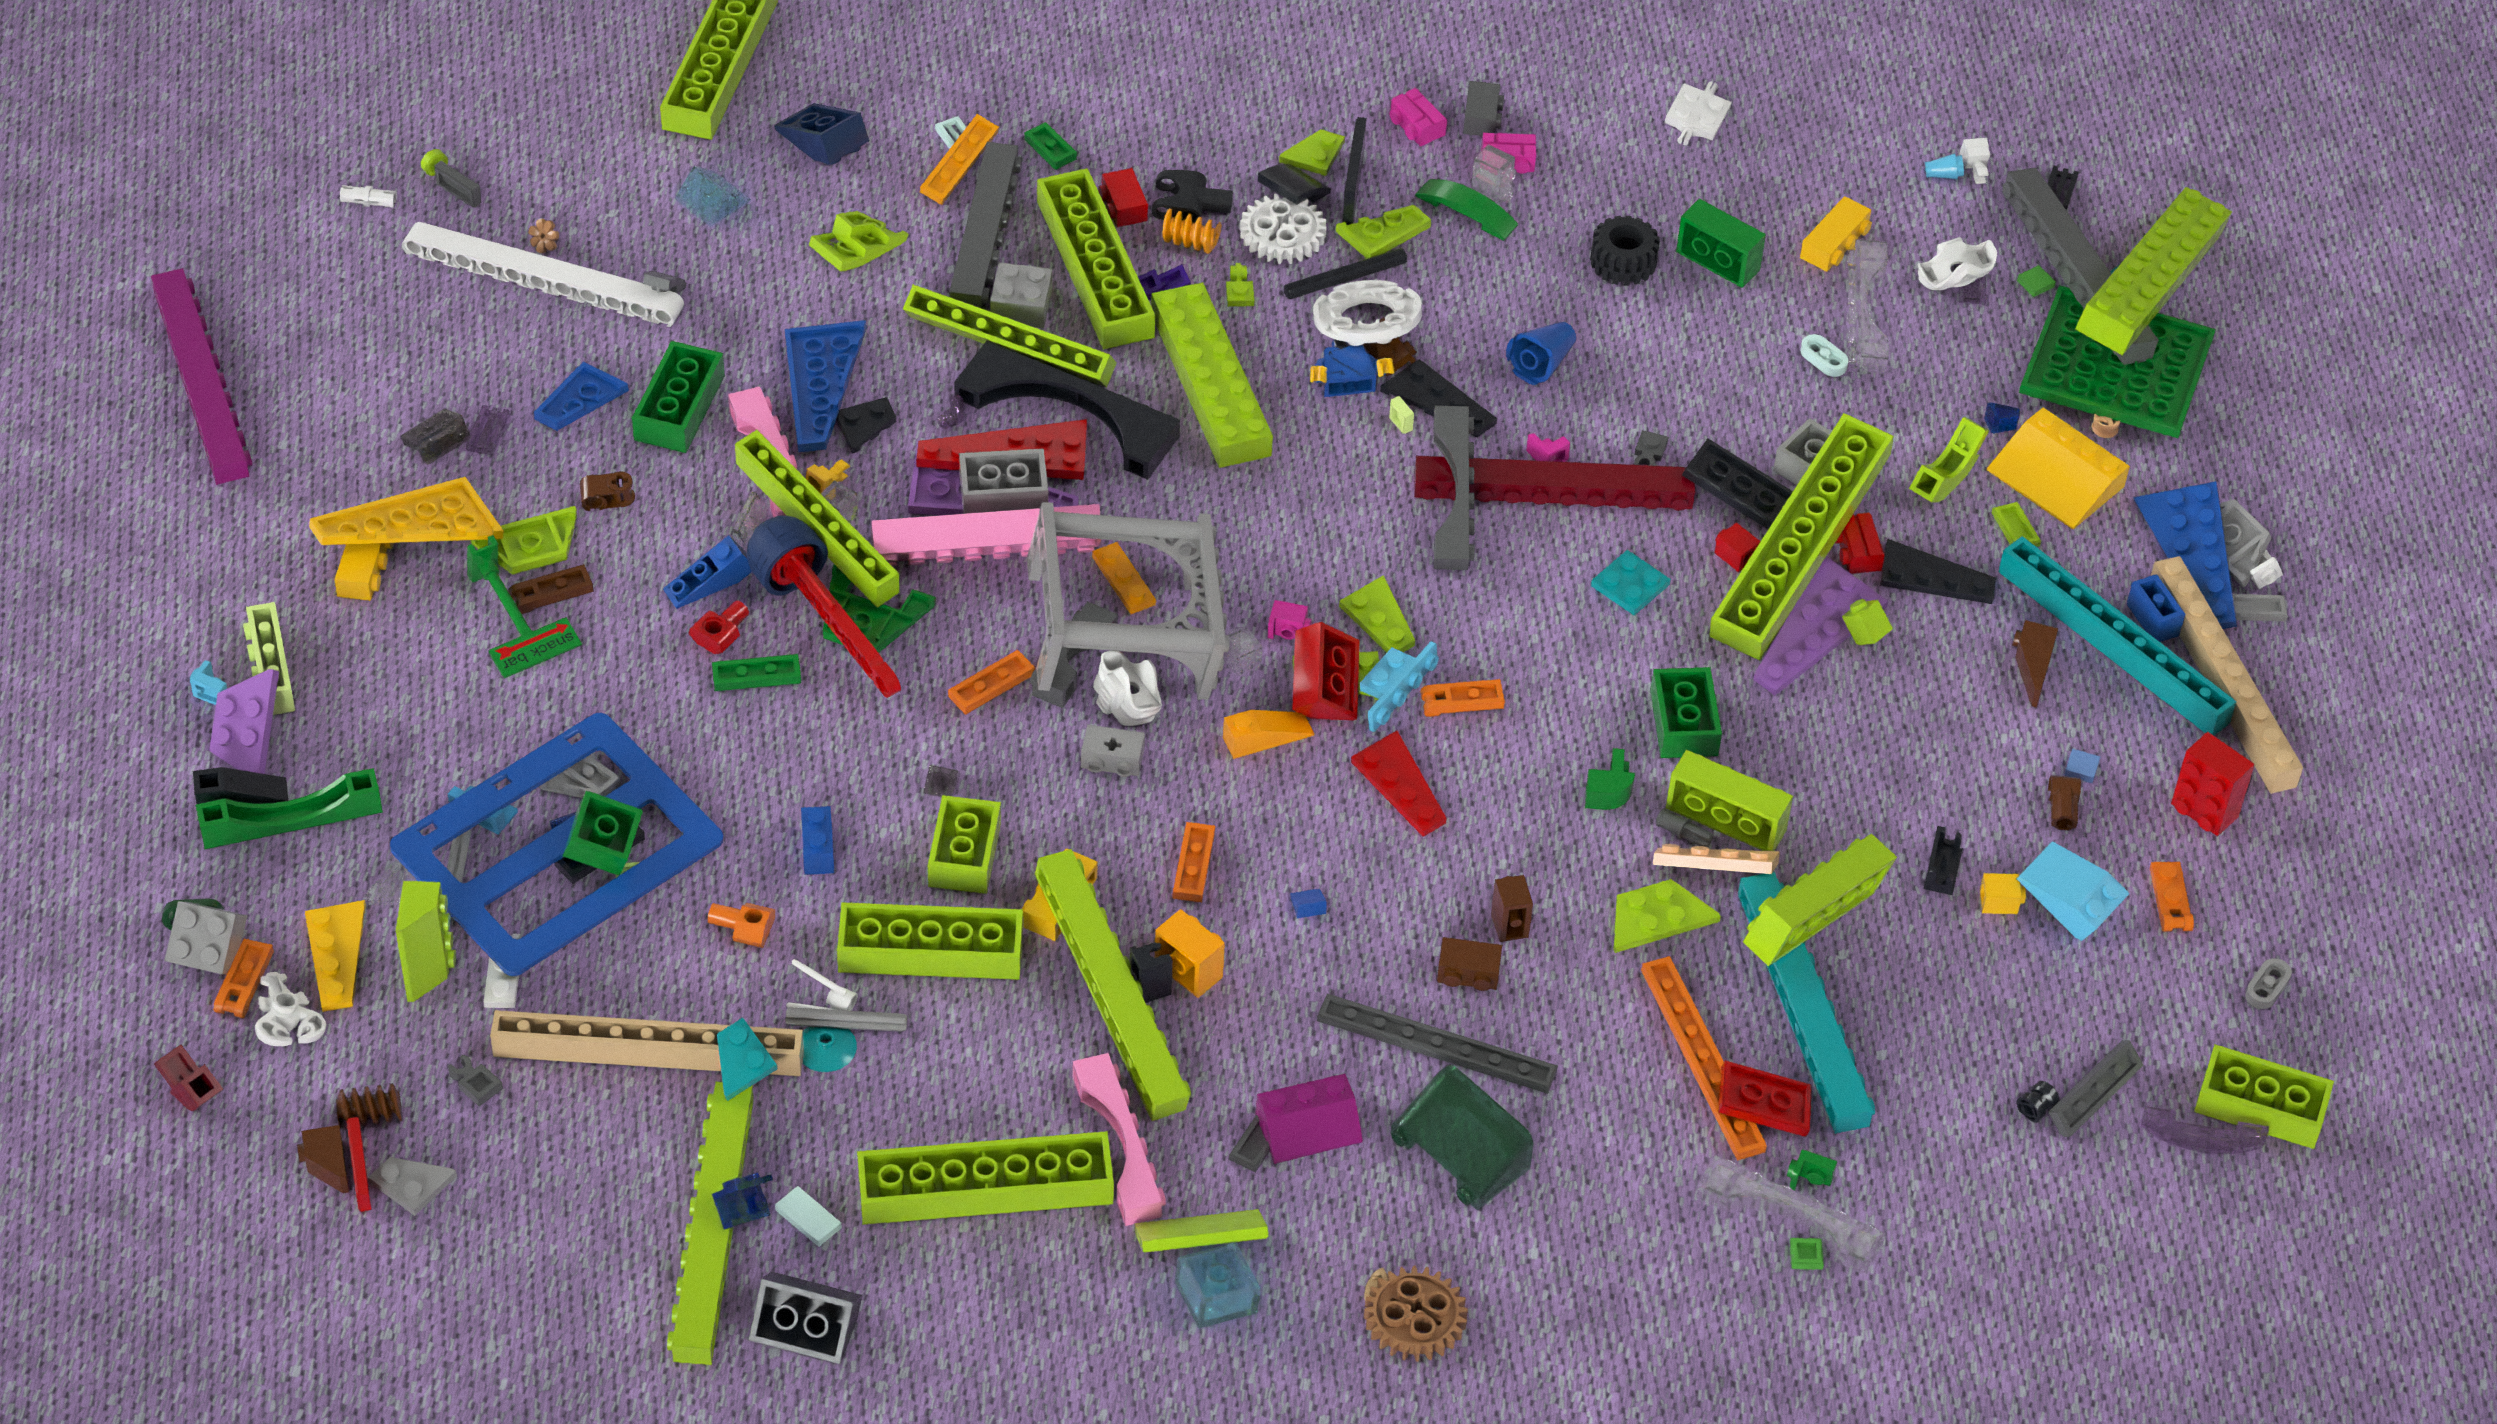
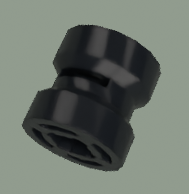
M2040 1080L2031 1087L2030 1092H2025L2017 1099L2016 1104L2020 1113L2031 1122L2037 1123L2045 1116L2046 1111H2049L2060 1101V1098L2051 1084Z

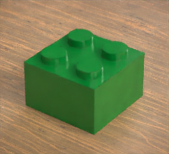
M586 790L578 806L563 857L619 876L628 861L643 810Z

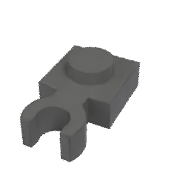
M1642 430L1635 448L1634 455H1637V457L1635 458L1634 465L1647 464L1655 466V460L1661 462L1669 437Z
M466 1055L460 1056L463 1068L457 1069L452 1064L448 1065L450 1077L458 1081L459 1089L479 1107L503 1089L500 1079L482 1064L474 1069L470 1058Z

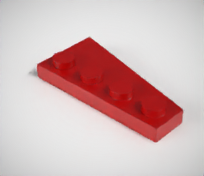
M1397 730L1351 756V763L1423 837L1446 824L1447 818Z

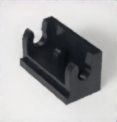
M1937 826L1923 889L1953 895L1963 849L1960 848L1962 835L1957 832L1954 840H1948L1945 838L1946 828Z
M1151 943L1136 948V946L1130 947L1131 974L1134 980H1138L1141 984L1145 1003L1169 996L1172 993L1173 960L1170 954L1160 955L1156 958L1150 955L1151 952L1161 949L1160 943Z

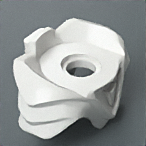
M1961 237L1940 243L1937 246V255L1924 263H1918L1919 281L1931 290H1945L1951 287L1968 285L1976 279L1985 276L1994 268L1997 250L1991 240L1978 245H1969L1964 243ZM1954 264H1961L1952 273L1950 268Z
M1107 651L1101 655L1099 671L1094 680L1093 688L1099 694L1096 704L1105 714L1113 713L1118 722L1124 726L1142 725L1153 721L1156 713L1161 710L1162 702L1157 687L1156 667L1151 660L1132 663L1120 651ZM1130 685L1136 687L1139 692L1131 694Z

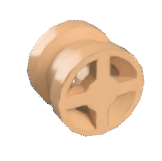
M2094 414V422L2091 427L2096 435L2103 438H2111L2118 434L2119 420L2115 421L2112 418Z

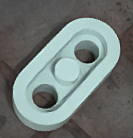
M1812 334L1804 337L1800 352L1806 360L1828 376L1838 377L1847 371L1848 357L1844 352L1820 335Z

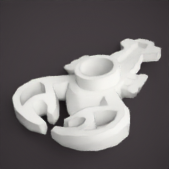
M270 972L266 976H261L260 983L269 987L268 998L258 997L260 1010L268 1012L255 1025V1033L258 1039L271 1046L291 1045L292 1038L289 1032L297 1026L299 1021L301 1024L296 1033V1036L299 1037L298 1043H311L320 1039L325 1032L326 1021L321 1014L304 1008L310 1002L301 991L296 994L291 993L286 985L283 984L287 981L285 974Z

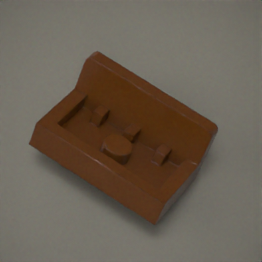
M1381 318L1380 322L1385 321V318ZM1402 336L1392 339L1387 344H1379L1377 342L1363 344L1369 354L1377 360L1391 358L1393 360L1394 372L1408 361L1411 363L1417 361L1414 357L1417 351L1408 340L1403 342Z

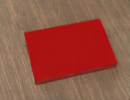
M1724 1061L1721 1067L1718 1113L1804 1137L1808 1135L1811 1116V1084Z

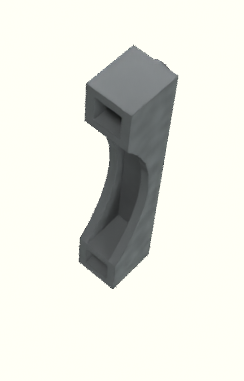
M1435 406L1433 418L1434 444L1442 452L1450 465L1455 481L1456 499L1445 523L1435 533L1434 569L1468 570L1469 561H1474L1475 545L1469 544V535H1474V518H1469V510H1474V493H1469V484H1474V467H1469V459L1474 458V442H1469V434L1474 432V417H1469V406Z

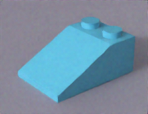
M2053 841L2016 878L2080 941L2094 932L2130 894L2109 872Z

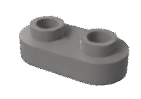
M2272 958L2266 960L2248 984L2245 994L2247 1002L2257 1009L2272 1007L2289 983L2292 974L2290 966L2281 959ZM2270 975H2276V976H2278L2279 978H2278V979H2275L2273 976H2270Z

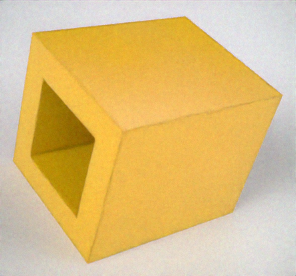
M1983 873L1979 889L1982 913L2018 914L2020 904H2024L2026 899V889L2024 886H2020V882L2016 879L2019 874Z

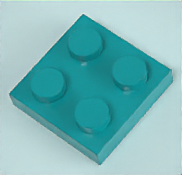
M1626 550L1591 580V587L1635 616L1670 585L1671 579L1629 550Z

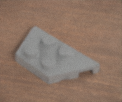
M2234 499L2222 502L2220 505L2230 575L2244 588L2252 577L2250 571L2257 567L2270 543L2271 535Z

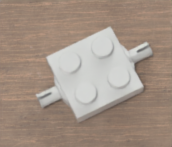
M1708 82L1704 91L1688 84H1683L1664 122L1682 132L1677 140L1679 144L1684 140L1683 145H1687L1691 136L1703 137L1709 140L1714 139L1732 102L1714 95L1718 89L1716 83L1712 86L1713 82Z

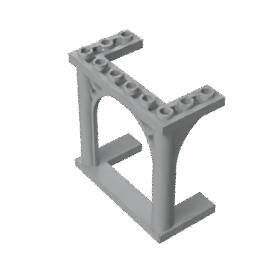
M1041 503L1027 555L1028 580L1040 581L1042 574L1047 629L1036 667L1038 690L1050 691L1061 649L1065 647L1154 653L1174 658L1186 665L1195 675L1197 700L1210 698L1212 689L1215 690L1217 688V673L1223 669V654L1228 652L1230 645L1229 635H1225L1227 615L1222 613L1224 592L1219 589L1222 573L1221 569H1217L1219 549L1214 547L1216 526H1212L1211 514L1199 513L1197 522L1054 512L1053 503ZM1056 536L1132 541L1153 546L1171 556L1182 567L1185 590H1191L1190 602L1184 611L1175 618L1155 625L1064 620ZM1195 606H1201V611L1196 610ZM1187 618H1197L1204 624V627H1194L1188 622ZM1175 626H1182V628L1176 629Z

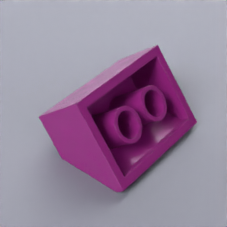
M1346 1074L1257 1094L1255 1116L1258 1115L1259 1125L1266 1142L1268 1141L1270 1154L1274 1164L1363 1142L1356 1100Z

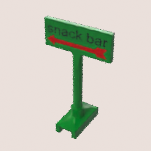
M494 535L488 537V546L478 550L475 549L473 544L467 546V576L472 583L483 578L490 582L521 635L516 639L488 650L491 659L504 679L582 645L567 617L534 631L530 629L498 575L500 572L498 569V542Z

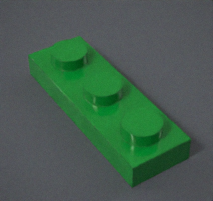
M798 654L712 662L714 691L801 683Z

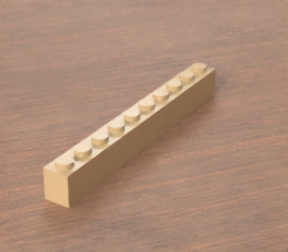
M2178 556L2154 562L2151 576L2155 574L2159 576L2185 613L2179 636L2204 677L2237 701L2230 724L2251 761L2255 764L2254 766L2270 794L2296 788L2303 766L2183 560Z
M495 1010L490 1038L493 1057L721 1071L717 1033L730 1025ZM750 1026L777 1064L778 1069L772 1072L771 1075L801 1076L804 1056L803 1030Z

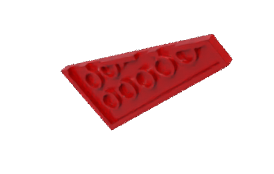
M1087 419L918 441L916 467L960 470L959 453L1044 449L1047 477L1084 480Z

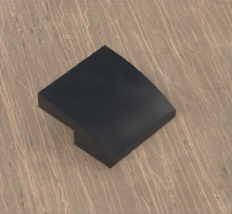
M1290 164L1271 166L1258 173L1259 183L1296 205L1306 199L1315 203L1331 193L1330 187Z

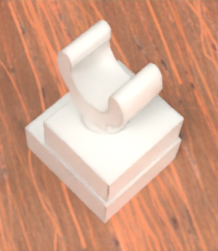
M1987 138L1963 140L1959 154L1962 155L1965 169L1973 168V177L1976 184L1986 183L1985 176H1988L1987 164L1990 158Z

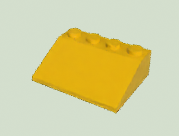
M2043 407L2021 426L1987 467V471L2074 530L2125 487L2130 466Z

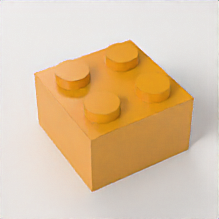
M1180 909L1155 930V943H1160L1161 949L1155 951L1154 957L1170 954L1173 960L1172 978L1194 996L1199 998L1223 978L1225 943L1218 934L1211 933L1202 926L1196 917L1189 916Z

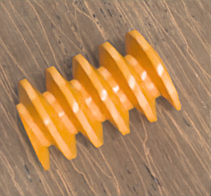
M1168 209L1163 221V240L1169 243L1173 239L1174 245L1179 246L1183 242L1185 248H1190L1193 245L1194 250L1200 251L1203 248L1205 253L1210 254L1218 243L1222 225L1219 222L1215 228H1212V220L1209 219L1204 226L1202 225V217H1198L1196 222L1193 223L1192 214H1188L1186 219L1182 220L1181 211H1178L1174 218L1172 217V209Z

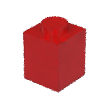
M1736 522L1728 529L1725 528L1718 533L1715 539L1714 553L1736 571L1740 572L1761 541Z

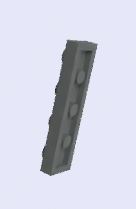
M2122 1040L2048 1111L2062 1136L2071 1137L2143 1066L2130 1040Z

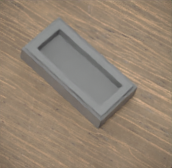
M2233 594L2237 620L2287 621L2288 615L2284 595Z

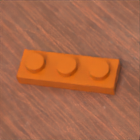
M1016 650L948 689V697L966 715L1030 678L1035 667L1019 650Z
M1186 822L1173 888V899L1202 903L1215 837V825Z

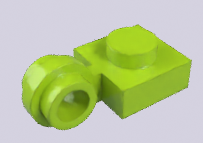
M1235 263V265L1230 266V281H1226L1227 307L1254 306L1253 281H1247V266L1241 265V263Z

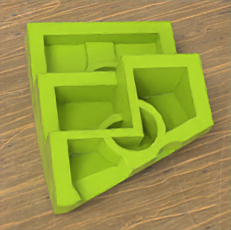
M859 211L836 214L832 233L811 236L809 246L841 272L863 266L901 245L907 240L908 233L903 230L895 233L886 229V223L873 219ZM835 238L838 241V243L835 244L830 242L829 240Z

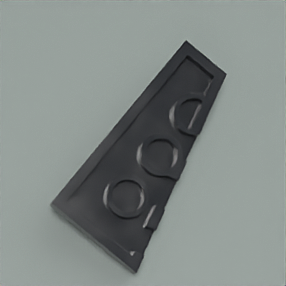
M1887 539L1880 586L1988 604L1993 603L1996 577Z

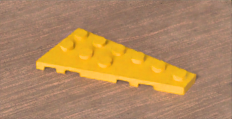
M466 477L310 518L309 522L310 529L321 545L488 540V537L494 535L495 539H503L504 530Z

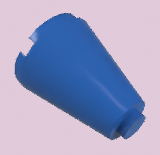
M1558 322L1517 334L1509 341L1506 348L1508 362L1511 360L1514 366L1512 371L1518 378L1531 385L1547 381L1575 344L1576 333L1568 323Z

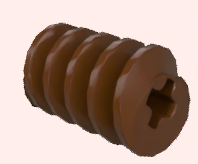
M393 1083L389 1084L387 1093L384 1092L381 1085H377L375 1094H372L369 1087L365 1086L362 1096H359L356 1088H352L350 1097L346 1096L343 1089L339 1090L336 1099V1109L340 1129L344 1119L348 1121V1118L359 1117L362 1126L367 1125L369 1116L374 1124H379L381 1115L384 1116L387 1123H391L394 1113H396L399 1121H403L400 1093L396 1090Z

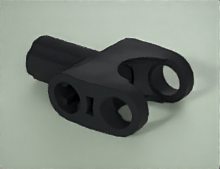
M1164 170L1157 175L1156 187L1160 191H1170L1175 195L1155 200L1152 204L1151 212L1155 218L1164 220L1166 212H1160L1157 208L1172 209V217L1174 218L1178 211H1181L1182 220H1185L1188 214H1192V222L1195 223L1197 218L1202 216V211L1231 213L1233 190L1206 188V177L1197 171ZM1171 179L1174 183L1165 184L1161 180Z

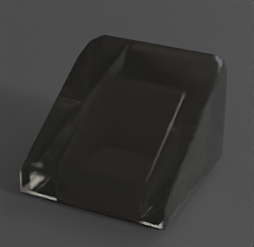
M929 765L923 793L942 797V795L953 796L961 773L958 770Z

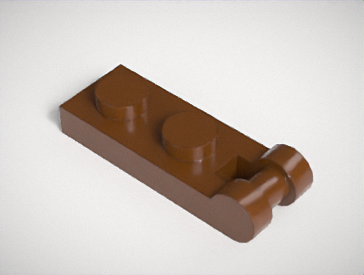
M583 564L516 583L508 589V592L521 614H525L535 608L594 592L590 576Z

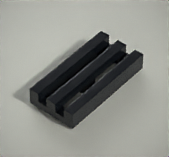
M2053 165L2047 184L2052 189L2056 176L2061 177L2055 193L2058 199H2060L2066 179L2071 180L2063 202V206L2067 211L2079 172L2074 171L2073 174L2068 173L2069 169L2066 168L2063 169V172L2058 171V166Z

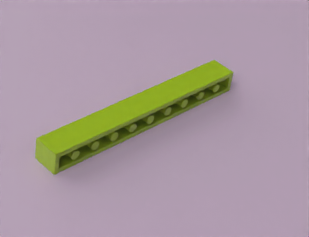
M1072 849L1038 858L1035 871L1038 883L1151 1121L1186 1110L1188 1100L1191 1097L1189 1084L1186 1080H1182L1179 1074L1177 1059L1174 1055H1170L1167 1049L1165 1034L1162 1030H1158L1155 1024L1153 1009L1150 1005H1146L1143 999L1141 984L1138 980L1135 981L1131 974L1129 959L1127 956H1123L1119 949L1117 934L1114 931L1111 932L1107 924L1106 911L1103 907H1099L1096 901L1094 886L1092 883H1088L1084 876L1082 861L1076 859Z
M716 1081L714 1094H708L707 1112H710V1118L704 1119L702 1136L706 1138L705 1145L699 1146L698 1163L702 1164L701 1171H695L694 1189L697 1190V1196L691 1197L689 1215L693 1216L692 1224H686L685 1242H689L688 1250H682L681 1269H684V1275L677 1278L676 1296H680L679 1304H673L671 1320L672 1323H675L674 1331H669L667 1338V1350L672 1351L673 1362L712 1365L754 1103L753 1085L727 1101L724 1096L723 1082Z

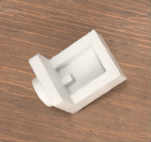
M2265 550L2257 567L2250 571L2252 575L2251 580L2258 589L2272 584L2283 575L2278 561L2275 557H2271L2267 550Z

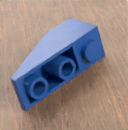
M728 535L665 586L663 590L678 609L737 584L752 572L748 563L747 553Z

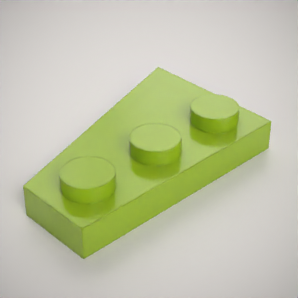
M1415 205L1384 212L1382 217L1369 219L1368 216L1359 218L1358 223L1354 224L1338 223L1336 224V232L1368 259L1384 254L1431 227V219Z

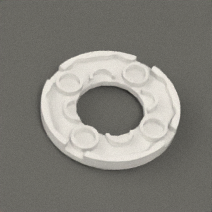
M1364 280L1334 287V291L1328 296L1322 294L1313 306L1314 324L1317 329L1330 338L1348 342L1352 346L1374 342L1379 344L1390 343L1392 339L1402 336L1415 328L1422 317L1421 299L1415 291L1410 288L1403 290L1395 282L1382 280ZM1363 303L1383 304L1394 311V313H1390L1385 317V321L1380 322L1377 319L1372 324H1364L1361 321H1358V324H1354L1350 318L1342 317V313L1346 309Z

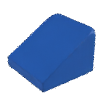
M1320 889L1290 893L1297 919L1326 914L1327 902Z

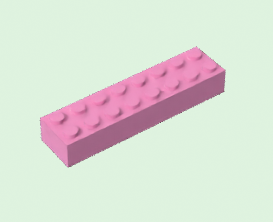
M1100 505L1054 507V512L1100 515ZM1040 508L873 520L871 524L872 546L892 567L897 566L898 561H908V565L925 564V559H936L937 563L953 562V557H965V561H978L982 559L981 555L992 554L993 559L1009 558L1010 553L1021 552L1022 557H1027ZM1056 536L1058 555L1065 554L1066 549L1077 548L1078 553L1092 552L1094 547H1099L1102 539Z

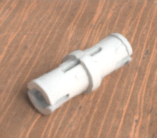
M342 185L340 190L341 202L363 204L365 207L374 205L394 208V203L397 200L396 191L373 189V186L368 185L365 188Z

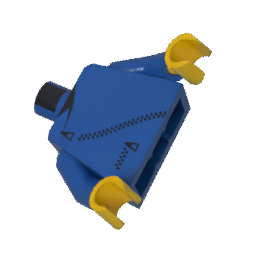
M1335 339L1331 343L1332 347L1324 349V357L1318 359L1315 365L1310 368V382H1323L1324 397L1375 392L1377 376L1382 377L1386 373L1394 374L1393 360L1391 358L1377 360L1371 354L1366 353L1362 345L1352 346L1348 345L1347 342Z

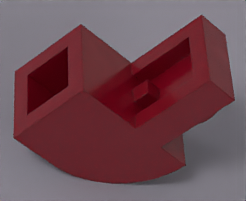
M182 1044L154 1063L155 1067L172 1088L170 1093L190 1111H195L223 1090L208 1067L204 1064L199 1068Z

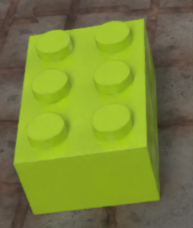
M942 795L928 860V887L988 893L1001 827V802Z

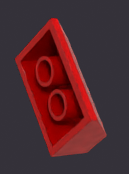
M1323 622L1295 630L1292 710L1311 719L1357 720L1359 639Z

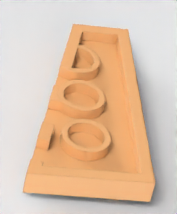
M1663 844L1662 848H1657L1654 852L1653 865L1772 874L1779 864L1780 851H1754L1729 848L1709 849L1704 846H1694L1688 849L1680 848L1676 844Z

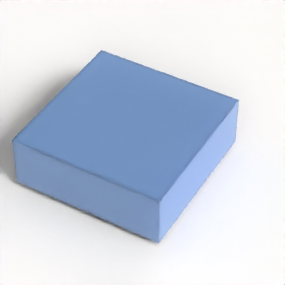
M2072 749L2064 775L2077 777L2082 781L2093 783L2100 756Z

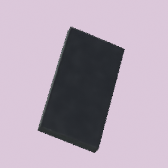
M1357 117L1355 122L1346 178L1342 220L1346 225L1353 224L1365 149L1367 118Z
M1707 438L1682 474L1688 480L1766 529L1770 528L1793 492L1709 438Z

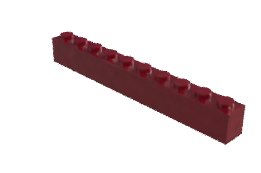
M1416 455L1414 497L1426 500L1442 498L1455 501V481L1450 465L1445 457ZM1488 458L1469 459V467H1474V484H1469V493H1474V500L1480 502L1506 501L1512 504L1517 502H1534L1538 505L1559 503L1565 506L1582 504L1592 507L1605 505L1618 506L1619 508L1645 507L1651 510L1673 508L1677 511L1693 508L1695 483L1682 476L1686 467Z

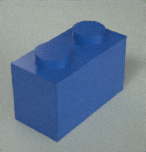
M2155 574L2132 582L2127 606L2144 630L2159 642L2178 637L2185 613L2159 576Z
M831 806L801 807L804 875L834 873Z

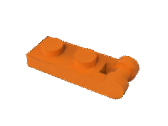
M1500 679L1432 684L1423 686L1420 690L1421 699L1425 701L1423 709L1426 717L1439 716L1443 713L1504 709L1505 704Z
M2151 862L2150 873L2162 932H2171L2175 928H2182L2183 931H2193L2194 918L2190 912L2181 863ZM2179 914L2180 917H2173L2172 915Z
M243 939L214 1001V1012L224 1014L226 1011L234 1013L235 1017L245 1018L251 1000L260 983L261 976H263L274 953L273 945ZM231 995L238 996L237 1001L230 1000Z

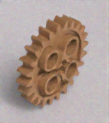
M1416 1266L1412 1267L1411 1273H1406L1405 1269L1400 1267L1398 1276L1388 1271V1281L1378 1278L1377 1287L1371 1286L1370 1296L1366 1297V1308H1364L1366 1330H1372V1340L1380 1339V1349L1387 1346L1391 1347V1356L1400 1351L1402 1352V1359L1406 1360L1409 1354H1413L1416 1362H1419L1420 1354H1425L1429 1361L1432 1360L1434 1351L1444 1356L1445 1346L1454 1349L1455 1340H1461L1462 1331L1466 1329L1468 1308H1465L1466 1298L1459 1297L1460 1287L1451 1288V1278L1441 1281L1440 1271L1434 1276L1429 1275V1267H1426L1423 1273H1418ZM1433 1307H1439L1441 1310L1433 1309ZM1390 1317H1397V1318H1399V1319H1398V1320H1393V1319H1390ZM1417 1331H1426L1427 1333H1419Z

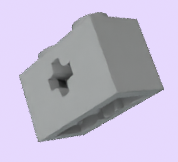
M1087 724L1081 750V768L1088 769L1094 773L1101 771L1112 772L1122 777L1130 775L1139 776L1145 749V733Z

